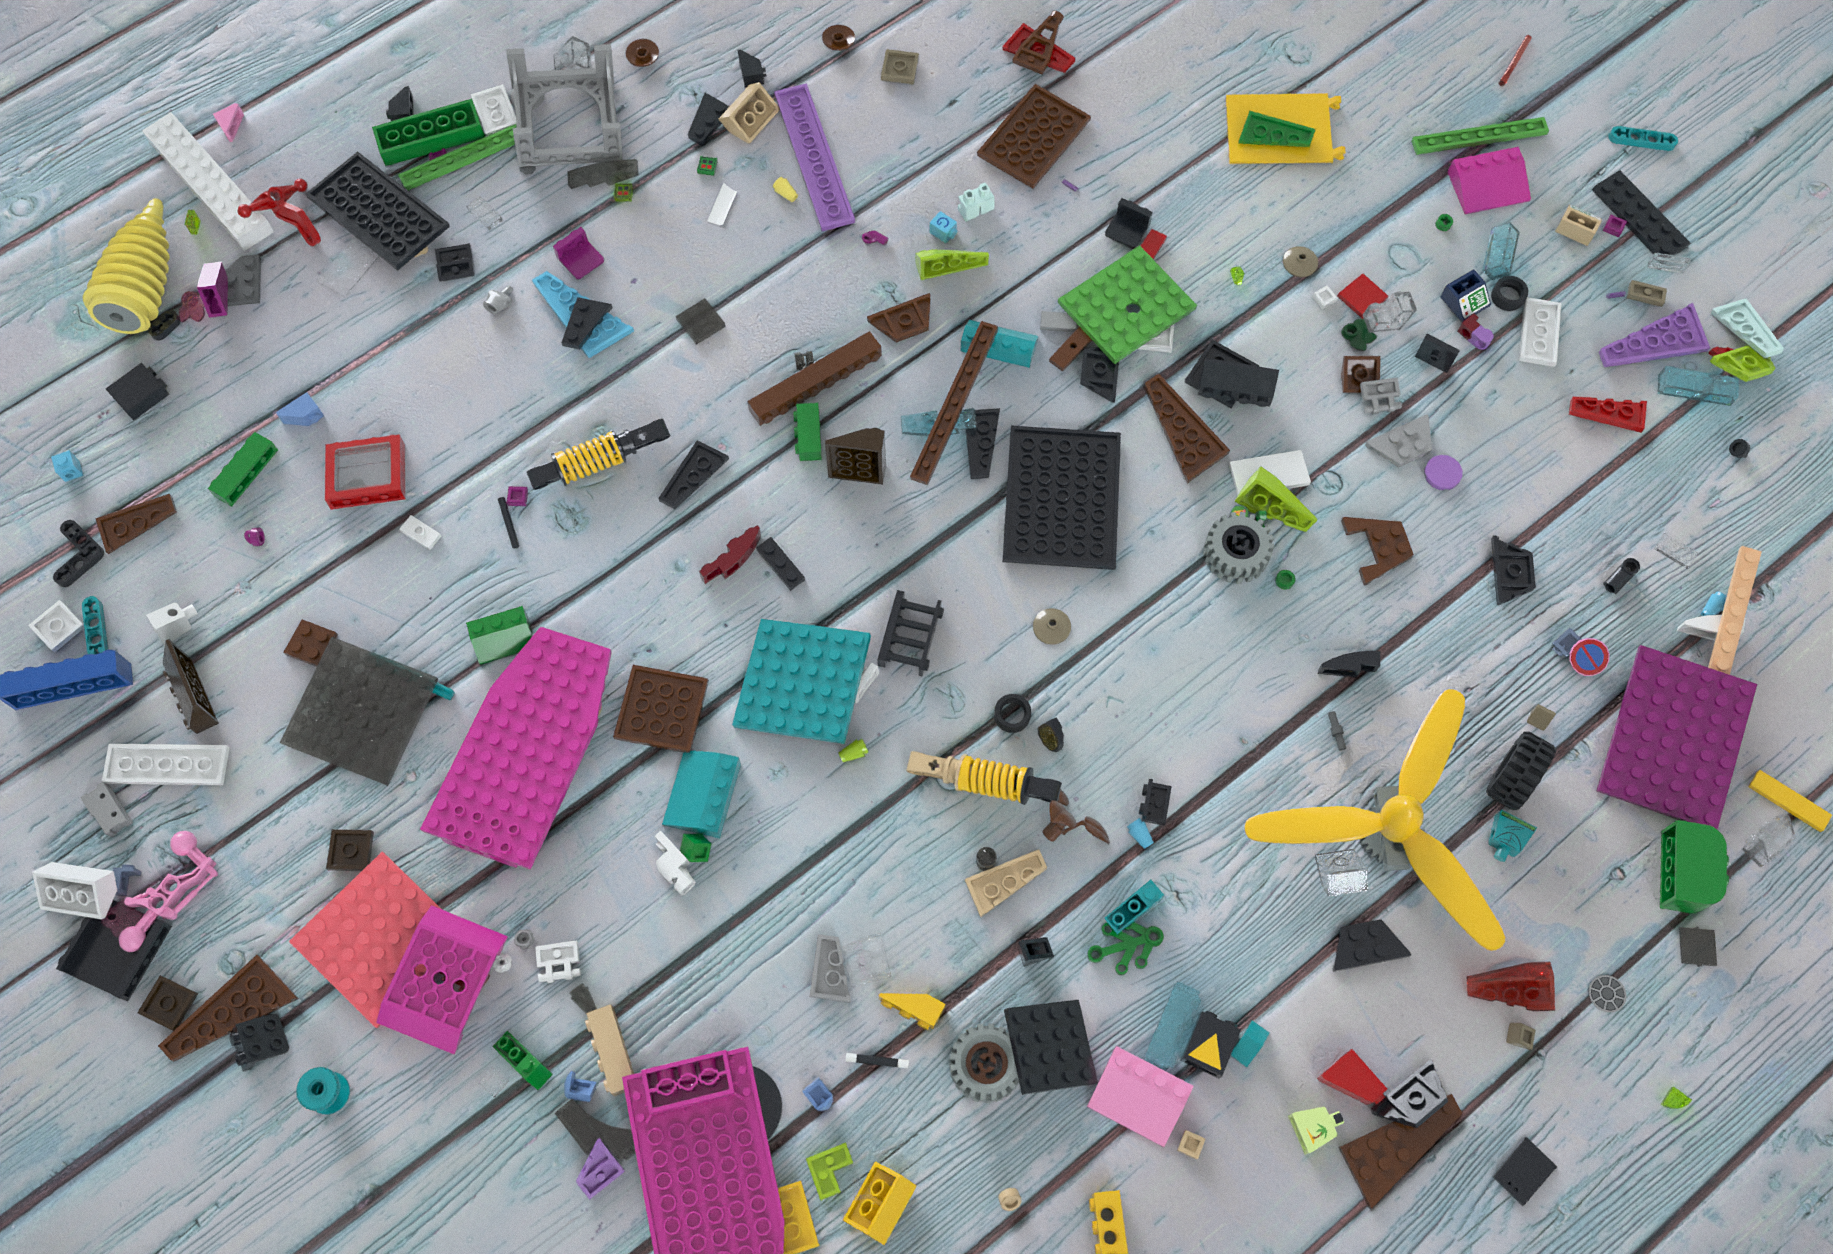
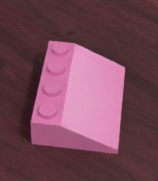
M1116 1046L1087 1107L1165 1147L1189 1098L1193 1085Z

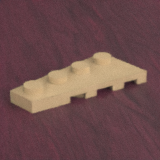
M1038 849L966 878L965 883L980 918L1047 870V866Z

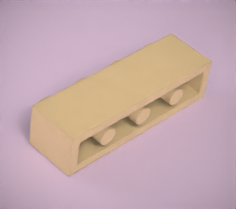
M610 1004L586 1013L588 1019L585 1020L588 1032L593 1033L594 1039L591 1040L594 1051L599 1053L600 1059L597 1060L600 1071L604 1072L606 1080H603L606 1092L617 1096L625 1093L622 1077L632 1075L634 1071L614 1007Z

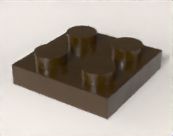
M332 829L326 869L328 871H362L370 864L374 832L372 830Z
M160 975L137 1014L174 1031L181 1024L198 993Z

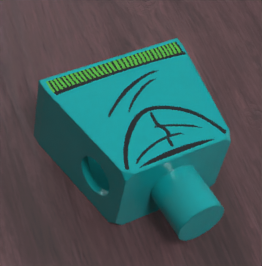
M1500 810L1494 817L1488 842L1490 846L1497 849L1494 858L1505 862L1508 855L1516 857L1528 843L1537 827L1504 810Z

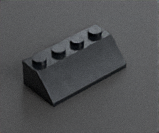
M1206 358L1200 375L1197 395L1205 398H1218L1223 401H1237L1241 404L1249 403L1260 407H1270L1274 398L1279 370Z

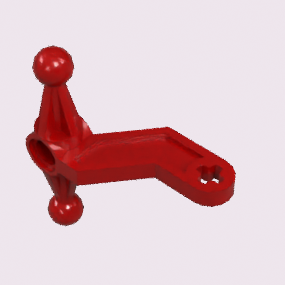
M296 179L294 185L271 187L261 193L249 205L241 204L238 207V215L242 218L250 217L254 211L271 209L278 219L295 225L310 246H315L321 242L318 231L304 210L286 202L296 191L305 192L307 190L308 184L304 179Z

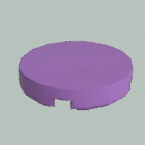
M1448 455L1434 456L1428 461L1424 469L1426 481L1438 490H1451L1455 488L1463 476L1460 463Z

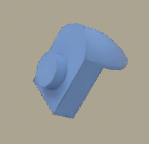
M574 1071L568 1074L564 1083V1094L568 1099L590 1102L596 1090V1082L576 1079Z
M820 1077L802 1090L816 1110L825 1111L831 1107L833 1094Z

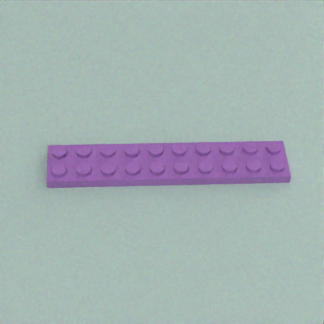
M807 83L774 91L821 231L855 223L850 203Z

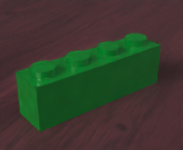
M254 432L247 438L241 449L234 454L231 461L223 467L221 473L210 483L207 489L214 497L232 507L276 454L278 449L272 441Z

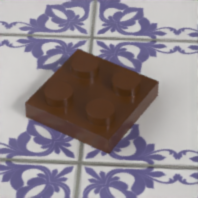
M302 619L283 653L320 668L338 634L335 631Z

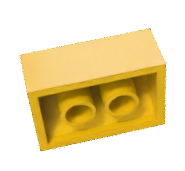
M875 1162L844 1216L843 1221L885 1245L917 1185L899 1173Z

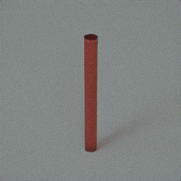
M1526 35L1499 81L1500 86H1505L1532 39L1530 35Z

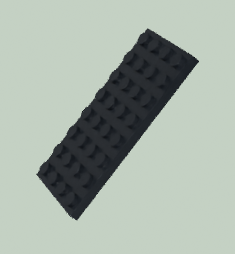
M358 151L305 193L310 201L397 271L450 227L445 219Z

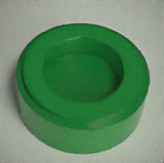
M1281 570L1277 574L1275 582L1279 588L1287 590L1292 588L1296 578L1291 571Z

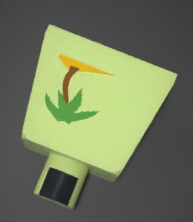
M1325 1107L1299 1111L1288 1115L1305 1155L1337 1137L1335 1127L1344 1124L1343 1117L1339 1111L1329 1115Z

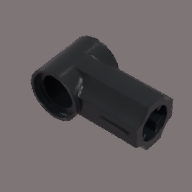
M1634 558L1624 560L1603 583L1605 589L1610 593L1617 594L1640 570V563Z

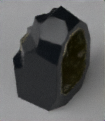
M1057 717L1037 728L1038 736L1043 745L1053 752H1059L1064 746L1063 727Z

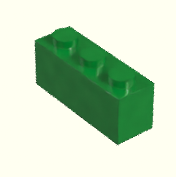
M796 404L797 411H793L794 422H797V427H794V436L798 438V443L795 444V454H799L800 461L822 460L819 404Z

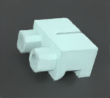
M982 183L978 188L966 190L963 195L959 196L961 204H958L957 209L966 222L978 217L979 213L982 215L993 210L995 197L988 185Z

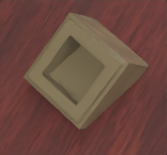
M1537 704L1531 710L1527 723L1544 731L1556 713Z
M1510 1023L1506 1042L1532 1050L1536 1030L1523 1023Z

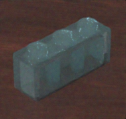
M1511 222L1491 229L1482 269L1491 280L1511 275L1520 234Z

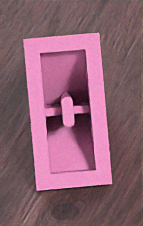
M236 103L213 114L230 142H233L244 116L240 106Z

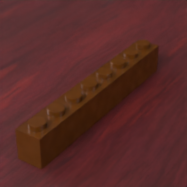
M869 331L748 400V409L760 426L768 424L775 417L787 413L796 404H802L804 400L815 397L820 391L832 387L841 379H846L856 370L863 369L868 363L877 361L882 356V346Z

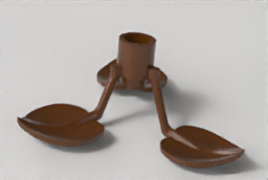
M1060 790L1058 801L1052 800L1050 802L1051 822L1042 830L1043 835L1048 840L1054 842L1061 834L1065 835L1067 832L1083 825L1091 835L1109 845L1108 834L1097 820L1086 816L1084 820L1076 823L1073 815L1063 806H1068L1069 800L1066 794Z

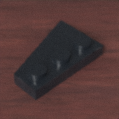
M705 92L689 129L688 138L703 146L722 123L719 118L730 106Z

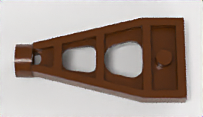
M1055 10L1052 11L1051 15L1020 45L1012 59L1014 64L1043 75L1050 63L1059 26L1064 19L1062 13ZM1044 29L1052 31L1050 39L1040 36ZM1036 42L1046 45L1043 54L1030 50V47Z

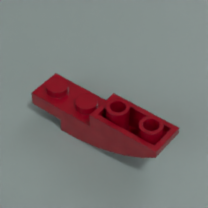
M758 525L750 527L743 535L731 539L726 545L727 553L719 555L717 560L707 563L701 568L699 574L702 581L706 584L720 574L726 579L735 573L755 550L761 537L760 527Z

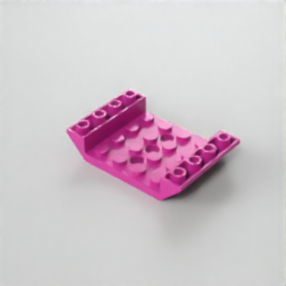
M431 905L419 922L382 1000L376 1023L455 1055L463 1037V1029L497 955L501 954L508 936ZM420 964L426 967V973L423 976L415 974V968ZM439 972H443L446 975V979L442 984H436L434 980L435 975ZM458 980H463L465 983V989L462 992L454 990V984Z

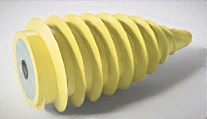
M154 198L150 200L142 210V213L136 215L133 220L128 221L124 227L116 232L115 237L109 241L108 247L103 250L102 257L98 260L96 268L92 272V278L87 284V290L83 294V302L91 318L109 330L124 334H136L148 330L151 324L150 321H153L158 316V308L162 303L161 297L165 292L163 286L167 283L166 274L169 271L167 262L170 259L167 251L169 243L164 238L167 233L162 227L164 224L163 202L159 199Z

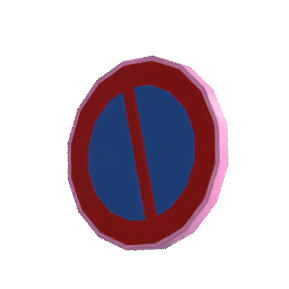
M1595 638L1579 640L1573 645L1569 653V661L1572 668L1584 676H1594L1601 673L1609 663L1610 653L1607 646Z

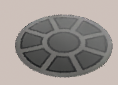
M1601 975L1591 982L1589 996L1592 1003L1598 1009L1604 1012H1616L1624 1006L1626 990L1618 979L1609 975Z

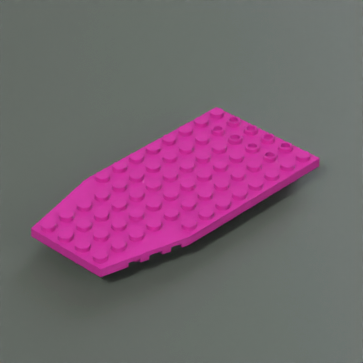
M540 626L490 687L420 830L441 838L446 844L515 868L521 866L531 870L598 726V715L602 706L601 700L605 690L606 675H608L612 654L611 649Z
M749 1047L705 1054L644 1069L640 1073L622 1077L654 1254H784L785 1220Z

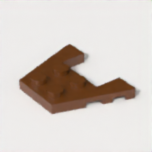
M1342 517L1341 522L1346 535L1360 532L1366 533L1376 561L1374 565L1360 567L1359 569L1364 586L1413 557L1414 554L1401 521Z

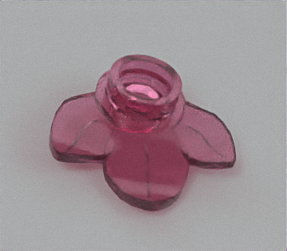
M185 292L181 298L183 305L179 309L180 321L184 323L189 318L196 322L202 321L205 316V310L200 295L196 292Z
M125 899L119 901L115 907L109 908L106 917L101 919L102 924L107 928H111L112 934L119 938L120 933L125 928L135 926L143 917L140 912L135 910L136 907H128L124 903ZM111 914L116 915L114 920H109L108 917Z

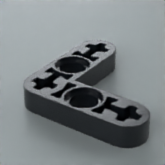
M66 520L60 526L61 533L79 550L77 554L56 570L53 575L54 582L61 587L72 585L104 556L103 548L73 520ZM72 527L77 533L73 535L68 529ZM82 537H86V542L84 544L79 545L78 540ZM83 561V566L81 568H74L77 562Z

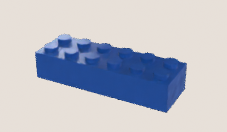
M105 650L103 653L86 654L76 659L67 658L62 662H49L39 667H26L20 671H7L0 675V700L14 710L130 686L133 685L132 664L116 650Z

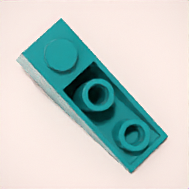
M1150 879L1104 917V919L1118 934L1163 899L1164 894Z

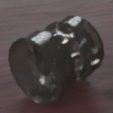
M807 351L804 354L800 352L794 353L797 371L814 363L812 351Z
M990 847L981 848L976 857L977 867L982 871L993 868L997 859L996 852Z

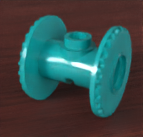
M315 1067L305 1072L299 1079L296 1095L299 1103L304 1108L329 1115L338 1112L345 1106L350 1096V1086L342 1074L333 1072L325 1067Z

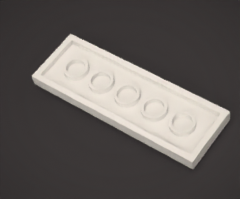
M109 744L102 782L106 784L224 785L229 747L227 745Z

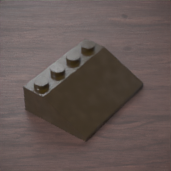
M865 428L825 440L828 478L883 485L886 470L885 430Z
M170 639L165 640L163 655L165 670L163 674L172 685L169 687L172 695L177 697L178 703L176 705L180 713L184 714V725L188 730L191 729L198 734L219 724L193 660Z

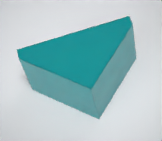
M1252 1020L1234 1046L1231 1057L1245 1067H1248L1263 1047L1270 1032Z

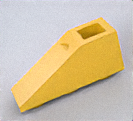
M879 994L881 1005L890 1010L892 1007L899 1010V1015L908 1020L910 1018L917 1020V1025L926 1030L929 1028L934 1030L946 1005L928 994Z

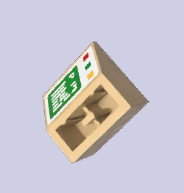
M1569 204L1555 232L1588 246L1602 218Z

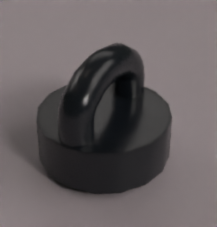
M1736 439L1730 444L1729 452L1736 458H1746L1750 452V444L1743 439Z

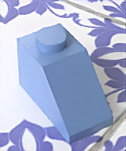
M307 392L276 412L283 424L310 426L324 417Z

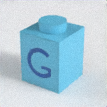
M940 211L931 220L929 233L947 243L957 234V222Z

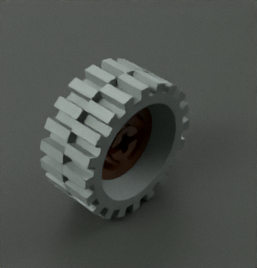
M978 1024L976 1028L970 1027L964 1034L962 1033L958 1037L957 1042L952 1047L949 1063L951 1077L955 1081L957 1089L961 1090L964 1096L967 1098L971 1097L976 1102L985 1101V1103H991V1101L995 1100L997 1102L1002 1100L1003 1097L1009 1096L1019 1084L1009 1034L1005 1031V1028L1001 1026L1000 1028L994 1027V1024H989L988 1026ZM980 1050H987V1053L980 1055L979 1061L985 1062L988 1059L990 1060L989 1064L992 1066H996V1059L993 1054H997L1002 1062L1000 1073L994 1078L987 1079L985 1076L993 1073L995 1068L988 1066L987 1069H984L983 1063L977 1062V1069L980 1074H975L971 1067V1059L975 1053Z

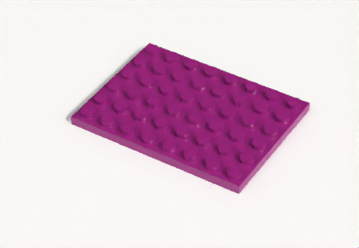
M1640 645L1637 649L1596 791L1677 820L1705 824L1718 830L1758 684Z

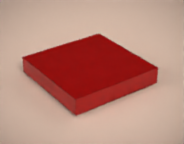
M1364 273L1337 295L1362 319L1389 297Z

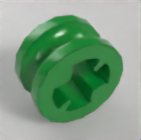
M1441 214L1436 220V228L1440 231H1448L1453 225V218L1448 214Z

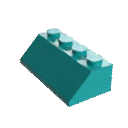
M969 320L965 325L961 338V352L967 353L980 322ZM998 327L999 330L986 358L1030 368L1039 336Z

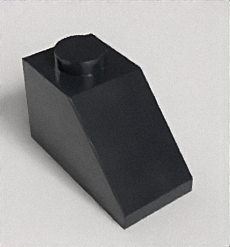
M737 50L745 88L758 82L763 85L764 77H767L765 66H761V61L743 50Z
M405 86L388 101V109H386L387 119L394 121L414 115L413 95L409 86Z

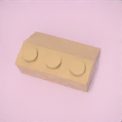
M760 82L749 85L723 113L719 120L731 134L749 144L779 111V106Z

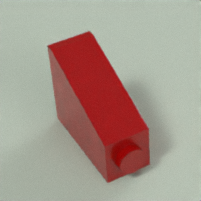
M1353 1049L1347 1051L1317 1078L1321 1083L1366 1105L1373 1102L1378 1104L1385 1098L1383 1093L1387 1090V1087Z

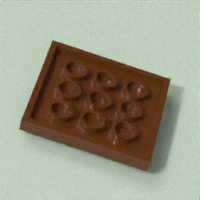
M633 665L613 738L690 753L709 683L708 678Z

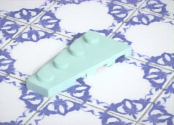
M1746 298L1712 309L1711 314L1762 357L1768 358L1783 352V346Z

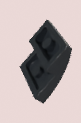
M470 243L435 249L439 282L475 276Z

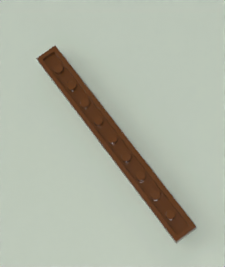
M984 321L980 322L910 475L911 480L925 485L929 484L999 330L997 325Z

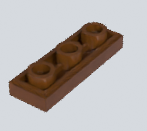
M1079 326L1049 358V362L1063 372L1088 346L1092 339Z

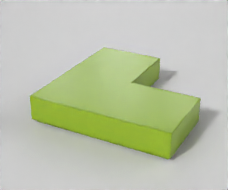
M846 1142L806 1158L820 1201L841 1193L834 1171L854 1164Z

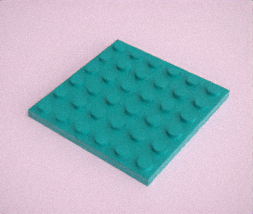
M761 619L732 726L739 729L845 744L871 634L868 632Z

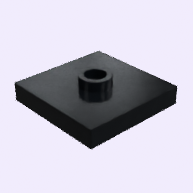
M1427 333L1415 357L1448 373L1460 350Z

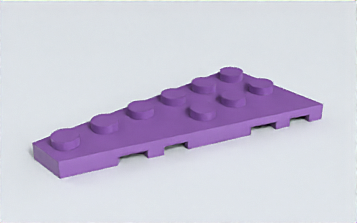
M1691 303L1687 307L1679 309L1673 314L1663 317L1643 327L1641 330L1601 348L1599 355L1603 366L1611 367L1704 353L1709 351L1710 346L1694 304Z

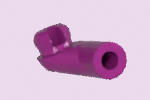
M875 230L862 235L863 242L867 244L879 242L885 246L889 240L888 237Z

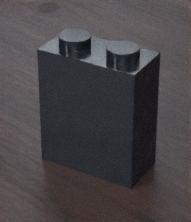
M142 362L105 388L133 421L170 395L165 389L168 387L161 378L156 379L155 376L157 374L150 366L146 368Z

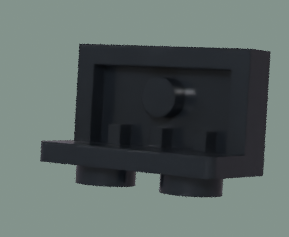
M1149 779L1148 784L1143 785L1142 796H1145V801L1140 803L1139 808L1142 822L1165 826L1172 786L1153 783V779Z

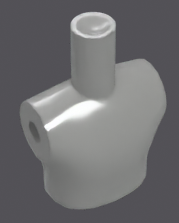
M508 285L502 292L490 290L487 299L483 302L484 308L490 313L498 314L501 310L509 307L512 299L508 295L513 291V288Z

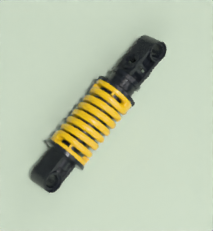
M664 419L655 420L632 431L623 430L624 432L616 434L614 430H611L605 437L600 435L598 439L593 438L591 442L589 440L586 441L585 445L580 443L578 447L573 446L572 451L567 448L565 453L563 451L551 453L552 462L532 468L526 472L533 490L541 489L561 480L564 486H567L571 480H578L577 474L583 479L585 474L590 476L592 472L598 473V468L603 471L605 466L611 468L612 465L616 466L623 462L626 463L627 455L631 453L634 455L638 449L661 442L671 436ZM642 434L643 436H645V440L642 441V439L639 438V435Z

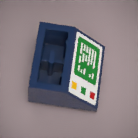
M1474 269L1447 284L1440 296L1461 322H1464L1473 313L1478 314L1491 306L1486 283Z

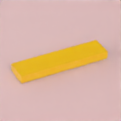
M1761 770L1756 772L1748 786L1819 832L1824 831L1832 817V814Z

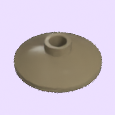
M1297 246L1285 253L1283 265L1286 271L1293 276L1308 277L1316 271L1318 258L1309 248Z
M1045 609L1035 617L1033 631L1041 642L1055 645L1068 638L1071 631V622L1068 616L1061 610ZM1050 622H1055L1056 625H1055V626H1051L1049 623H1050Z

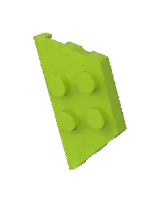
M1749 345L1713 356L1710 360L1711 364L1745 382L1772 374L1776 369L1771 361V357H1762Z

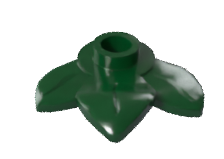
M1356 319L1353 323L1343 326L1341 330L1343 338L1349 340L1351 346L1360 351H1366L1367 344L1377 339V335L1367 329L1369 320Z

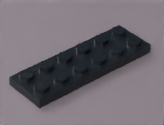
M1621 170L1593 187L1592 191L1618 218L1627 221L1626 226L1661 263L1683 251L1691 244Z

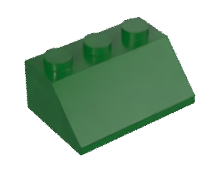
M523 606L466 622L469 637L480 665L518 654L533 636L528 615Z

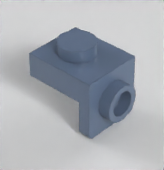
M1569 628L1552 643L1555 646L1552 649L1560 657L1564 655L1567 658L1573 645L1582 639Z
M124 864L121 868H113L117 886L115 895L127 896L129 876H141V871L136 869L134 865Z

